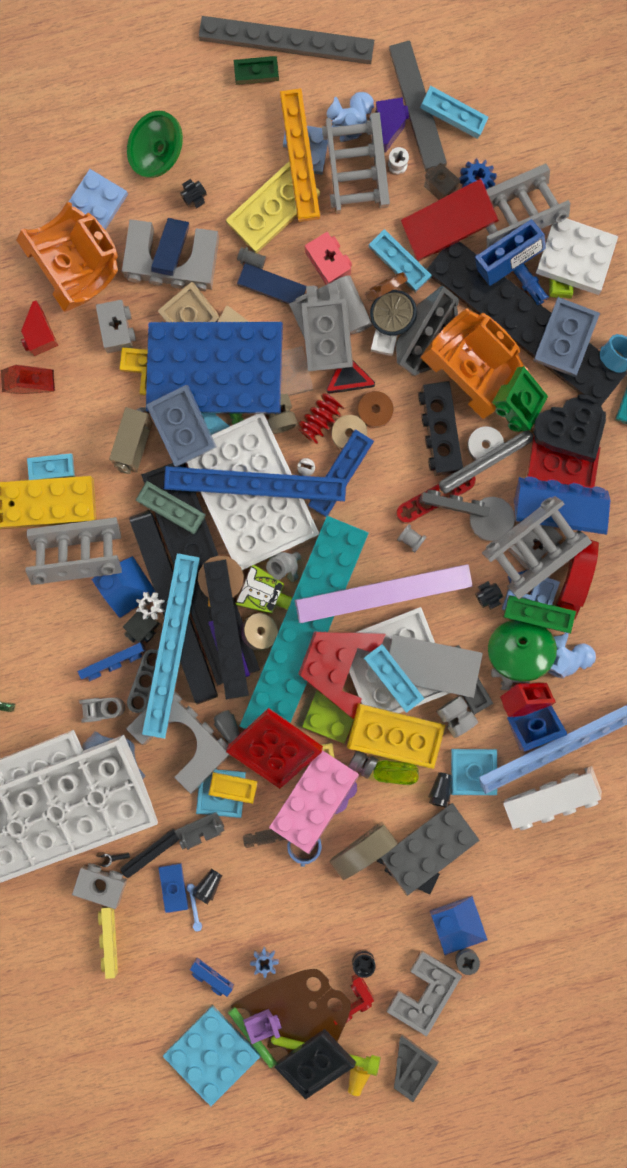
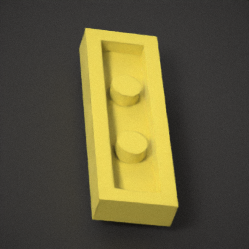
M103 906L101 911L98 912V923L102 925L103 934H100L99 943L100 948H104V958H101V971L105 972V979L115 978L118 974L115 913L113 908Z

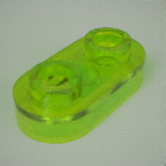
M383 760L377 762L373 776L377 781L383 783L412 785L419 780V769L411 763Z

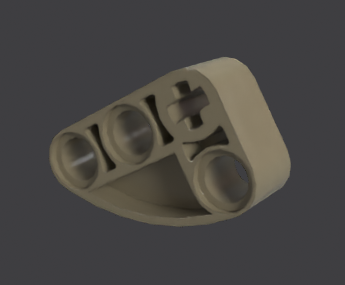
M380 822L335 855L329 862L342 880H345L385 855L397 845V841L384 823Z

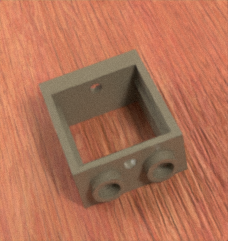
M125 407L109 458L114 467L118 468L117 470L126 474H130L131 471L138 472L153 424L147 413Z

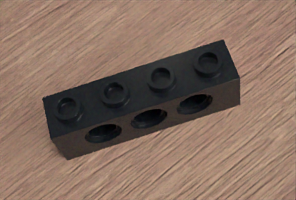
M450 381L425 384L422 386L421 392H418L419 404L424 405L425 414H422L421 417L423 427H427L428 435L425 436L426 449L431 451V457L428 458L429 469L434 471V476L453 474L462 469L463 464ZM432 403H439L442 406V411L434 412L430 405ZM438 424L443 425L446 432L444 434H437L434 426ZM445 446L449 450V455H439L437 448Z

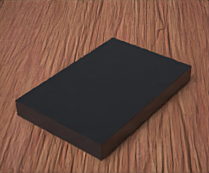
M323 1029L278 1060L274 1068L306 1100L354 1068L356 1061Z

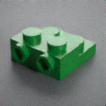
M523 366L517 367L509 384L501 385L492 403L496 406L495 412L499 416L505 417L509 422V429L515 432L529 431L544 406L548 395Z

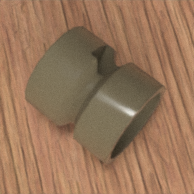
M281 394V414H265V416L269 417L267 422L273 434L288 431L298 425L294 412L290 411L292 404L288 394Z

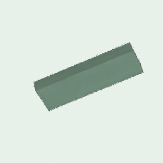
M146 481L136 498V501L194 535L206 516L204 513Z

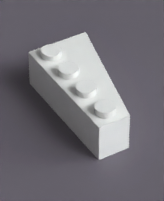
M592 766L585 768L586 773L580 776L575 773L565 776L559 784H557V781H551L540 786L539 791L531 789L505 799L503 804L512 828L525 830L532 827L534 822L541 820L542 823H546L555 819L554 815L563 813V816L576 812L578 807L585 806V808H590L597 805L598 800H601L602 791Z

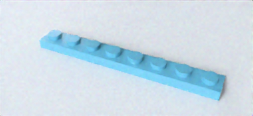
M177 554L142 735L166 738L200 561L199 557Z

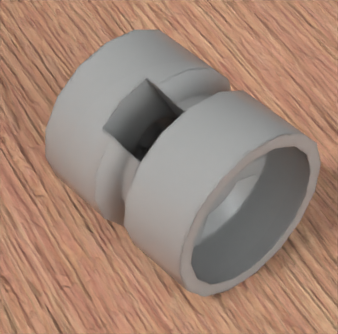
M461 695L436 711L443 722H448L447 728L454 738L459 737L478 724L474 714L466 710L468 705Z

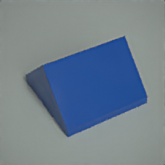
M552 705L525 716L507 717L519 750L524 752L567 735Z

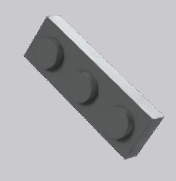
M428 490L427 493L423 492L419 503L484 518L488 517L490 507L484 506L485 502L472 500L471 503L462 501L463 497L450 495L449 498L440 496L441 492L435 490Z

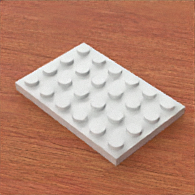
M256 414L213 434L212 437L217 448L187 462L189 468L292 475L264 414ZM201 492L231 558L239 564L242 570L319 535L304 499Z

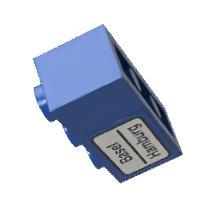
M530 219L475 256L478 272L489 286L493 285L545 250V234Z

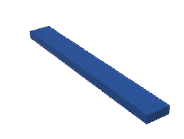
M165 466L164 489L345 502L347 479Z

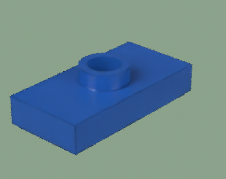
M182 863L159 866L165 913L188 910Z

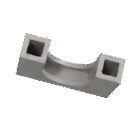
M129 220L122 273L128 281L139 283L141 280L158 286L166 283L171 284L175 288H184V286L193 282L200 291L212 290L219 245L218 231L196 228L193 250L189 260L184 265L176 268L174 276L151 272L153 263L151 249L154 236L152 222Z
M174 691L169 723L181 722L192 729L197 739V750L194 757L174 777L191 794L230 756L226 752L229 744L222 738L218 740L212 734L214 732L212 727L206 722L202 724L196 718L198 714L190 706L186 708L180 702L182 698ZM147 708L126 728L142 745H146L153 738V736L142 735Z

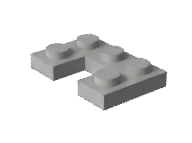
M421 951L410 971L428 982L427 988L418 1002L398 990L387 1008V1012L427 1036L462 975L426 952Z

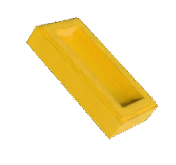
M213 772L208 795L253 804L258 781Z

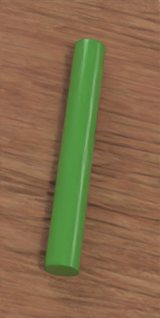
M233 1007L228 1014L250 1042L243 1022L244 1018ZM261 1041L252 1044L268 1067L272 1068L276 1064V1060Z

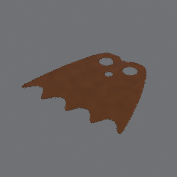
M307 969L263 986L232 1004L231 1008L246 1009L250 1017L269 1009L273 1016L277 1015L281 1024V1029H278L279 1035L285 1038L306 1042L325 1029L338 1042L347 1022L351 1003L342 991L331 988L329 979L320 970ZM315 977L319 979L321 988L318 991H311L307 987V980L309 978ZM329 999H339L342 1003L341 1010L338 1012L331 1011L327 1005ZM311 1001L316 1002L317 1007L315 1009L309 1007ZM272 1036L269 1037L268 1045H267V1047H268L269 1049L281 1047V1046H277V1045L272 1044V1043H271V1037H272ZM281 1047V1048H284V1049L287 1051L288 1054H289L291 1051H293V1049Z

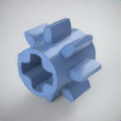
M263 947L261 953L254 951L253 955L257 960H252L250 965L256 966L255 975L260 972L266 978L267 973L270 971L273 974L276 973L273 965L279 964V960L273 958L274 950L269 953ZM261 959L263 961L269 959V964L261 966Z

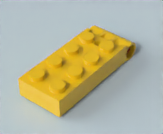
M92 476L0 482V529L55 526L96 520L95 487Z

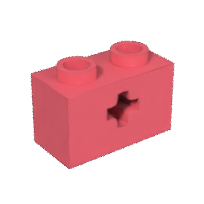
M328 232L305 245L307 257L326 285L341 277L350 276L352 266L346 254L342 255L340 252V244L335 236L331 237ZM328 256L330 259L334 258L333 262H331L330 260H326V257Z

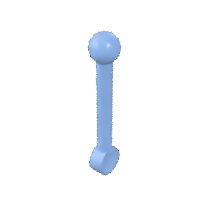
M188 884L187 891L190 893L195 922L193 929L200 931L202 923L199 922L195 897L192 895L195 891V885Z

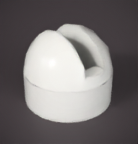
M309 458L300 460L297 465L299 474L311 476L315 471L314 462ZM301 463L312 466V469L301 467Z

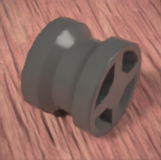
M464 948L457 952L455 962L461 973L465 975L475 974L480 967V960L477 954L470 948Z

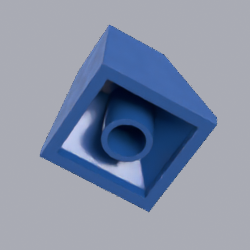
M133 556L120 562L122 573L96 576L91 579L119 618L139 606L136 600H142L144 592H148L150 597L155 592L154 587Z
M473 896L429 911L444 955L488 940Z

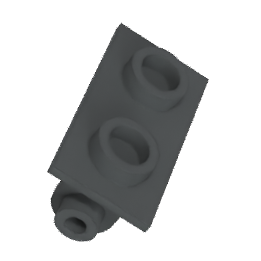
M217 812L175 830V833L180 839L179 843L182 850L185 848L189 850L202 843L200 837L204 836L205 840L208 841L222 835L221 832L225 831L222 820Z

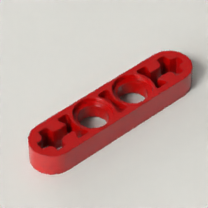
M471 478L468 487L465 484L459 486L457 489L460 492L458 493L456 488L453 489L452 495L460 496L470 491L475 485L476 478ZM439 484L433 486L428 490H435L439 492ZM421 494L402 503L397 509L396 516L400 522L408 524L439 507L423 508L419 503ZM415 501L416 507L421 513L417 514V510L410 514V519L406 516L402 517V508L410 510L414 507L412 502Z

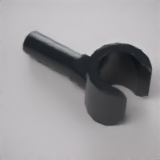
M99 852L96 855L97 857L105 856V861L97 864L102 867H108L116 860L130 858L129 853L109 855Z

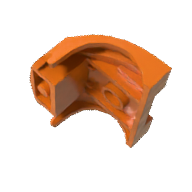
M67 202L61 212L44 226L30 230L21 229L16 239L28 258L34 257L55 290L52 295L64 312L74 309L97 296L109 285L118 272L116 261L118 254L107 231L90 213L84 214L76 207H72L71 202Z
M469 308L464 309L450 321L433 339L420 357L436 373L443 369L471 397L468 405L482 419L495 412L496 408L492 402L501 385L509 384L517 367L524 366L518 356L520 348L505 329L485 313L478 315L471 312Z

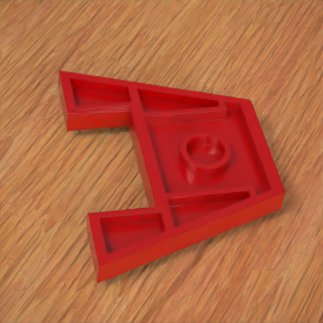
M314 631L298 675L350 718L354 719L358 703H361L362 698L344 692L342 689L357 648L371 653L383 643L386 634Z

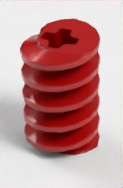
M326 393L321 395L323 401L317 400L315 402L317 408H310L312 415L305 414L306 422L300 420L298 423L301 428H298V430L315 444H318L315 436L323 437L324 434L321 429L329 430L327 422L334 424L335 420L332 416L340 417L341 414L338 409H344L337 400Z

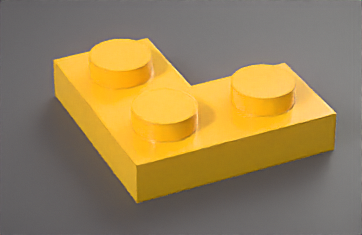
M122 348L120 371L142 373L140 395L146 396L148 350Z

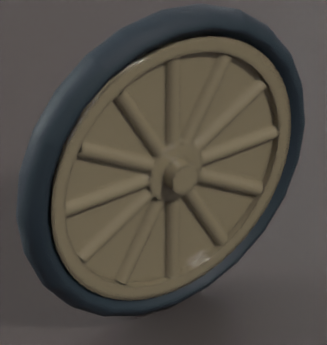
M391 290L376 298L370 309V318L374 328L380 333L389 336H396L406 332L415 322L417 308L413 298L401 290Z

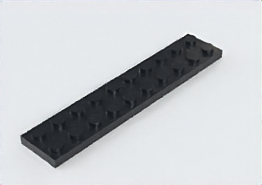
M460 241L443 249L426 269L432 275L431 278L448 289L478 315L485 313L505 329L520 348L534 358L551 312L541 304L537 305L532 297L506 277L489 286L477 270L475 260L477 254ZM591 343L588 344L575 377L545 366L579 394L596 398L600 406H602L627 374L626 371L620 373L606 367L601 361L600 350Z
M174 463L166 465L168 467H175ZM185 463L178 466L182 468H187ZM165 466L141 474L144 484L148 481L203 513L196 492L164 489ZM155 512L174 566L177 554L200 558L190 611L217 686L223 684L218 650L209 626V622L213 621L211 607H208L209 597L200 589L198 582L199 571L203 563L212 557L219 556L206 519L204 518L194 535ZM233 597L241 649L251 674L259 671L260 668L253 649L249 648L242 639L241 627L243 621Z

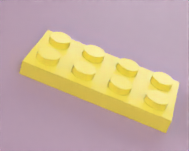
M290 162L284 165L226 219V223L255 253L264 248L297 217ZM316 188L318 198L320 196V191Z

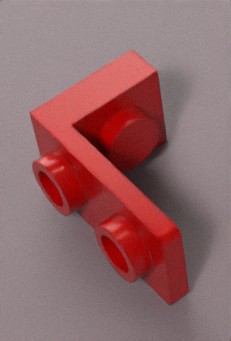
M356 974L352 976L353 984L350 986L357 998L361 996L362 998L351 1004L347 1022L353 1018L352 1015L356 1012H364L371 1008L372 1002H374V995L366 982Z

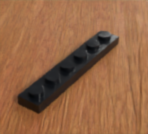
M227 560L203 563L226 700L249 696Z

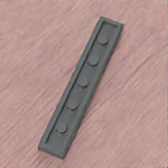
M409 40L389 46L390 56L405 105L408 106L409 119L425 172L447 165V161L433 115L420 108L426 91L411 42Z

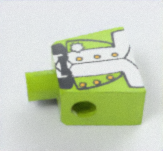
M252 565L236 605L272 614L275 606L288 610L292 597L281 593L284 583L274 579L259 567Z

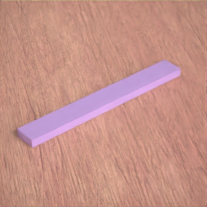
M469 564L297 599L295 600L298 621L299 623L473 586Z

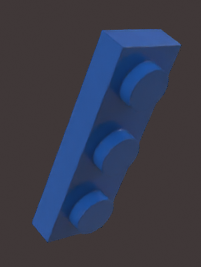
M138 643L77 672L81 680L88 678L90 682L101 677L100 672L107 669L109 672L121 668V663L129 660L132 663L141 659L142 653L146 652L143 643Z

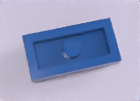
M199 958L195 959L190 968V971L193 972L192 976L200 982L206 981L210 984L211 990L217 995L222 996L223 994L228 997L233 990L234 984Z

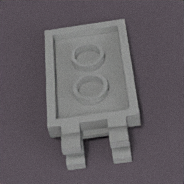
M338 283L328 284L330 297L318 298V286H306L308 303H301L308 371L353 367L347 299H340V284Z

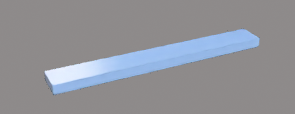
M627 705L479 777L483 792L487 794L627 725Z

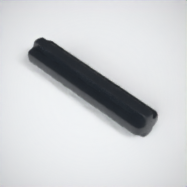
M175 829L168 831L120 868L122 874L126 878H130L180 839L176 835Z

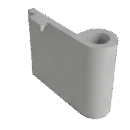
M344 276L329 283L340 284V299H347L350 333L357 334L371 327L372 322L351 276ZM328 284L318 289V298L330 297ZM307 293L289 304L304 339L301 303H308Z

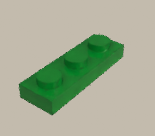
M508 595L503 618L571 634L576 611L524 598L518 599L516 596Z

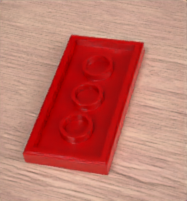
M482 179L401 220L417 261H421L499 221Z

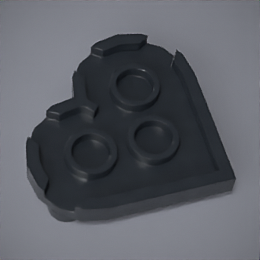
M580 394L576 398L567 400L563 408L551 407L550 410L540 412L534 422V440L538 445H542L549 450L594 463L606 422V411H603L596 398Z

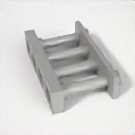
M380 112L371 113L369 121H366L364 124L332 127L331 118L326 119V126H322L323 140L328 141L334 193L330 194L331 208H335L336 214H339L343 204L368 201L379 202V209L388 208L390 201ZM360 133L371 135L372 143L369 146L334 150L333 137ZM369 155L370 158L374 157L375 166H371V169L337 173L336 159ZM372 178V180L377 182V189H374V192L339 195L338 182Z
M546 163L486 189L493 207L500 208L510 225L499 231L494 224L486 227L489 233L487 236V248L530 219L542 229L553 223L562 222L569 217L571 204L569 200L559 204L547 185L549 184L550 169ZM535 189L540 190L550 207L538 213L527 194ZM515 198L520 199L530 216L520 222L517 221L507 203Z
M556 496L544 500L541 503V507L500 539L489 543L486 546V550L482 552L490 562L494 559L499 562L512 580L507 587L518 599L522 598L592 543L583 532H574L558 510L565 504ZM549 516L553 518L566 536L565 541L559 546L554 545L540 525ZM531 530H533L548 551L547 555L538 561L521 539ZM512 545L516 546L530 565L529 569L520 575L503 553Z
M117 517L27 529V538L32 550H36L35 566L26 567V573L31 585L122 573L118 555L113 556L112 540L121 539ZM103 541V557L90 559V543ZM81 544V560L67 562L68 546ZM58 547V563L45 565V549Z

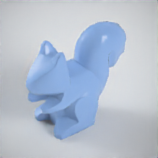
M357 92L350 99V108L343 109L338 98L334 97V101L328 108L326 116L333 120L332 127L364 124L367 121L366 114H370L372 108H374V100L366 92ZM362 133L343 135L339 139L340 142L357 139Z
M568 633L562 636H554L557 654L552 668L548 671L551 675L564 679L566 676L574 674L579 667L586 669L595 663L596 654L591 646L580 643L570 651L565 647Z

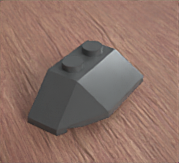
M440 286L417 305L415 322L406 332L400 335L396 342L397 364L413 376L432 370L420 357L433 339L458 315L457 305L459 304V299L444 286Z

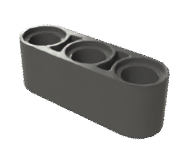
M148 650L141 660L127 700L128 708L134 713L143 712L148 706L152 684L147 688L141 684V678L147 674L153 680L155 666L150 665L149 656L153 653L158 654V650ZM137 696L144 699V706L141 709H137L133 704Z

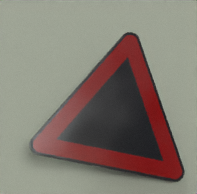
M353 360V367L337 368L326 391L328 394L373 388L375 387V381Z

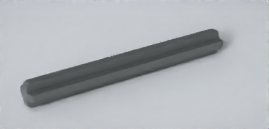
M523 431L439 482L440 490L443 493L450 492L533 442L532 432Z

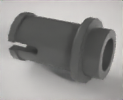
M241 247L237 260L242 265L246 263L263 269L266 256L249 251L248 247L245 249Z

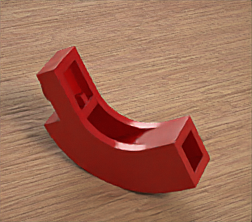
M591 540L592 543L569 560L567 576L555 605L556 607L576 611L575 619L580 608L584 606L596 569L599 542Z

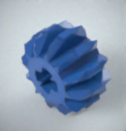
M477 158L473 164L468 161L465 165L466 168H461L460 170L461 177H459V183L463 184L462 188L477 181L475 180L477 176L483 180L486 189L495 186L494 180H496L497 174L492 173L493 165L487 167L486 160L480 164Z

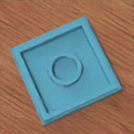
M451 749V795H497V789L485 794L479 777L497 769V749Z
M221 769L214 771L242 778L246 777V772ZM211 774L198 788L196 814L210 815L217 812L219 816L241 818L243 802L208 795L212 779Z

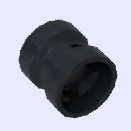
M359 950L354 954L352 965L355 974L361 978L371 976L376 969L373 954L367 950Z

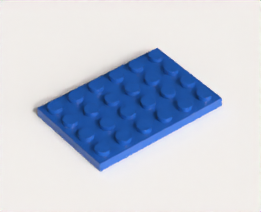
M149 322L146 405L188 385L201 413L281 414L283 323Z

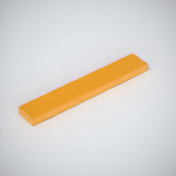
M302 89L280 91L298 222L320 219V211Z

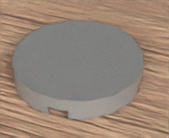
M486 497L480 501L485 502L484 506L490 507L488 517L484 518L470 514V527L480 539L497 541L513 528L515 522L514 511L505 500L497 497Z

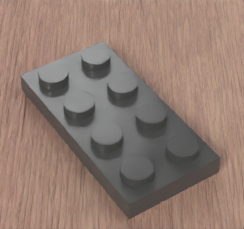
M451 803L400 841L393 849L380 857V860L405 895L408 896L480 840L455 805Z

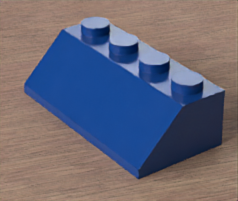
M530 476L525 478L519 477L514 497L516 521H523L541 507V503L544 500L556 496L565 504L558 510L572 530L607 535L611 502L608 490L601 487H583L577 483L570 485L561 484L556 480L541 481ZM551 516L540 523V525L558 527Z

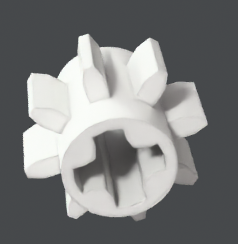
M144 592V598L136 600L139 603V608L136 612H142L144 614L143 619H148L150 614L152 619H158L157 613L165 612L162 609V603L165 600H159L157 598L158 593L156 592L151 597L148 592ZM150 602H153L154 606L151 607V610H148L147 606L150 605Z

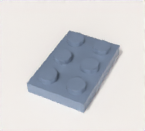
M558 297L533 361L575 377L600 313Z
M188 385L146 405L175 467L217 448Z

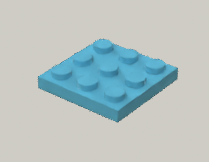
M212 1005L163 1054V1057L211 1107L260 1058V1055Z

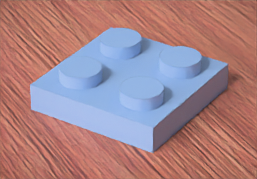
M89 169L69 202L72 203V207H76L84 214L90 213L106 230L126 199L128 192Z

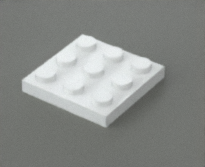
M567 218L562 222L553 223L546 240V249L542 252L536 274L599 295L618 236Z

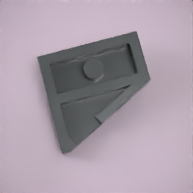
M403 1034L399 1040L394 1089L414 1102L439 1061Z

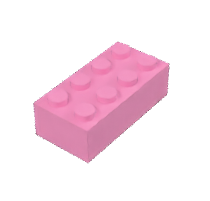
M322 750V753L310 763L269 828L310 854L358 779L359 774Z

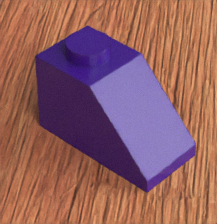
M402 97L376 101L375 113L380 112L384 152L388 151L405 128L406 119H409L408 106L403 104Z

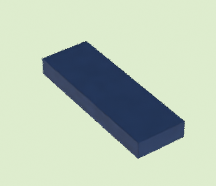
M172 218L167 219L151 266V272L174 276L189 230V222Z
M246 263L237 282V285L288 305L306 292V285Z

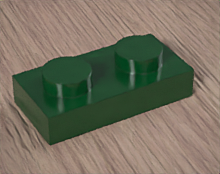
M277 56L233 60L236 85L279 81Z

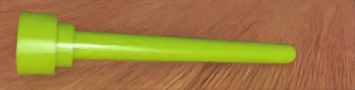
M274 1036L271 1037L272 1044L293 1050L305 1043L282 1036L277 1039ZM349 1054L356 1061L355 1066L364 1068V1071H368L367 1074L377 1076L381 1057L371 1055V1057L366 1056V1058Z

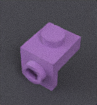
M269 1009L243 1020L252 1044L272 1035L276 1039L280 1037L278 1029H281V1024L277 1015L273 1016Z

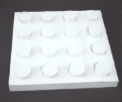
M421 607L358 631V633L386 634L382 644L388 652L390 651L393 634L435 643ZM357 648L349 673L358 696L362 698L361 704L397 713L403 712V708L365 661L364 657L370 652ZM415 686L425 698L416 706L449 693Z

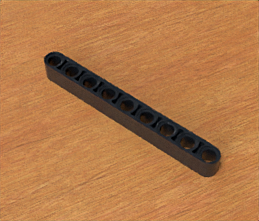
M147 510L130 516L129 520L155 592L158 593L157 598L165 600L162 603V609L165 610L163 612L165 618L174 571L151 510ZM189 616L180 662L194 701L198 705L217 698L218 693Z

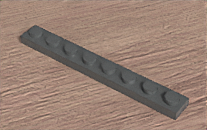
M208 16L201 17L199 41L363 64L372 63L375 41L374 39Z

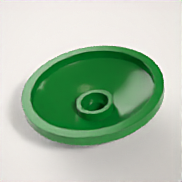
M159 110L144 115L135 124L127 143V158L131 168L137 174L145 178H156L162 176L173 167L180 155L183 144L182 128L178 120L168 112Z
M515 620L507 621L496 628L488 643V657L494 669L502 676L520 682L532 681L544 676L552 668L557 654L555 639L547 628ZM525 641L526 644L522 645L519 642Z

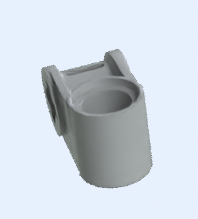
M117 697L79 700L83 710L81 723L116 718L125 711L124 702ZM111 701L115 702L118 707L115 714L110 713L108 710V705Z

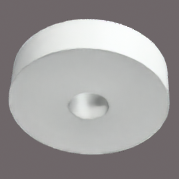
M480 427L468 439V452L474 460H477L502 445L504 440L496 429ZM482 442H488L489 448H483Z

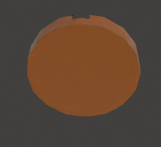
M400 272L394 276L395 278L386 279L365 292L368 301L374 300L406 282L408 278L405 272Z

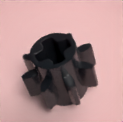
M189 179L182 184L184 190L180 192V195L188 207L193 205L197 209L205 204L203 197L207 196V192L199 180L194 183V181L192 182Z
M489 581L478 586L480 591L475 593L482 608L488 606L491 610L501 605L499 599L503 598V594L496 583L490 585Z

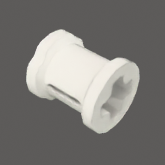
M394 148L389 154V171L395 175L402 174L407 169L409 154L404 148Z

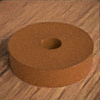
M372 391L365 394L358 405L359 418L363 420L366 426L371 428L385 426L391 420L394 411L390 397L380 391ZM377 406L379 407L380 411L378 413L372 412L371 408Z

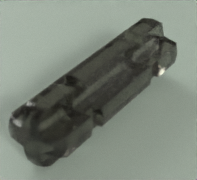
M272 829L255 832V835H252V833L243 835L245 848L254 847V844L260 846L274 843L277 839L279 841L287 840Z

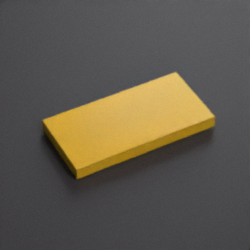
M358 703L347 748L434 769L446 725Z

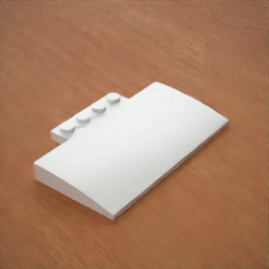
M72 730L0 759V883L158 824L142 776L124 735L83 751L75 731Z

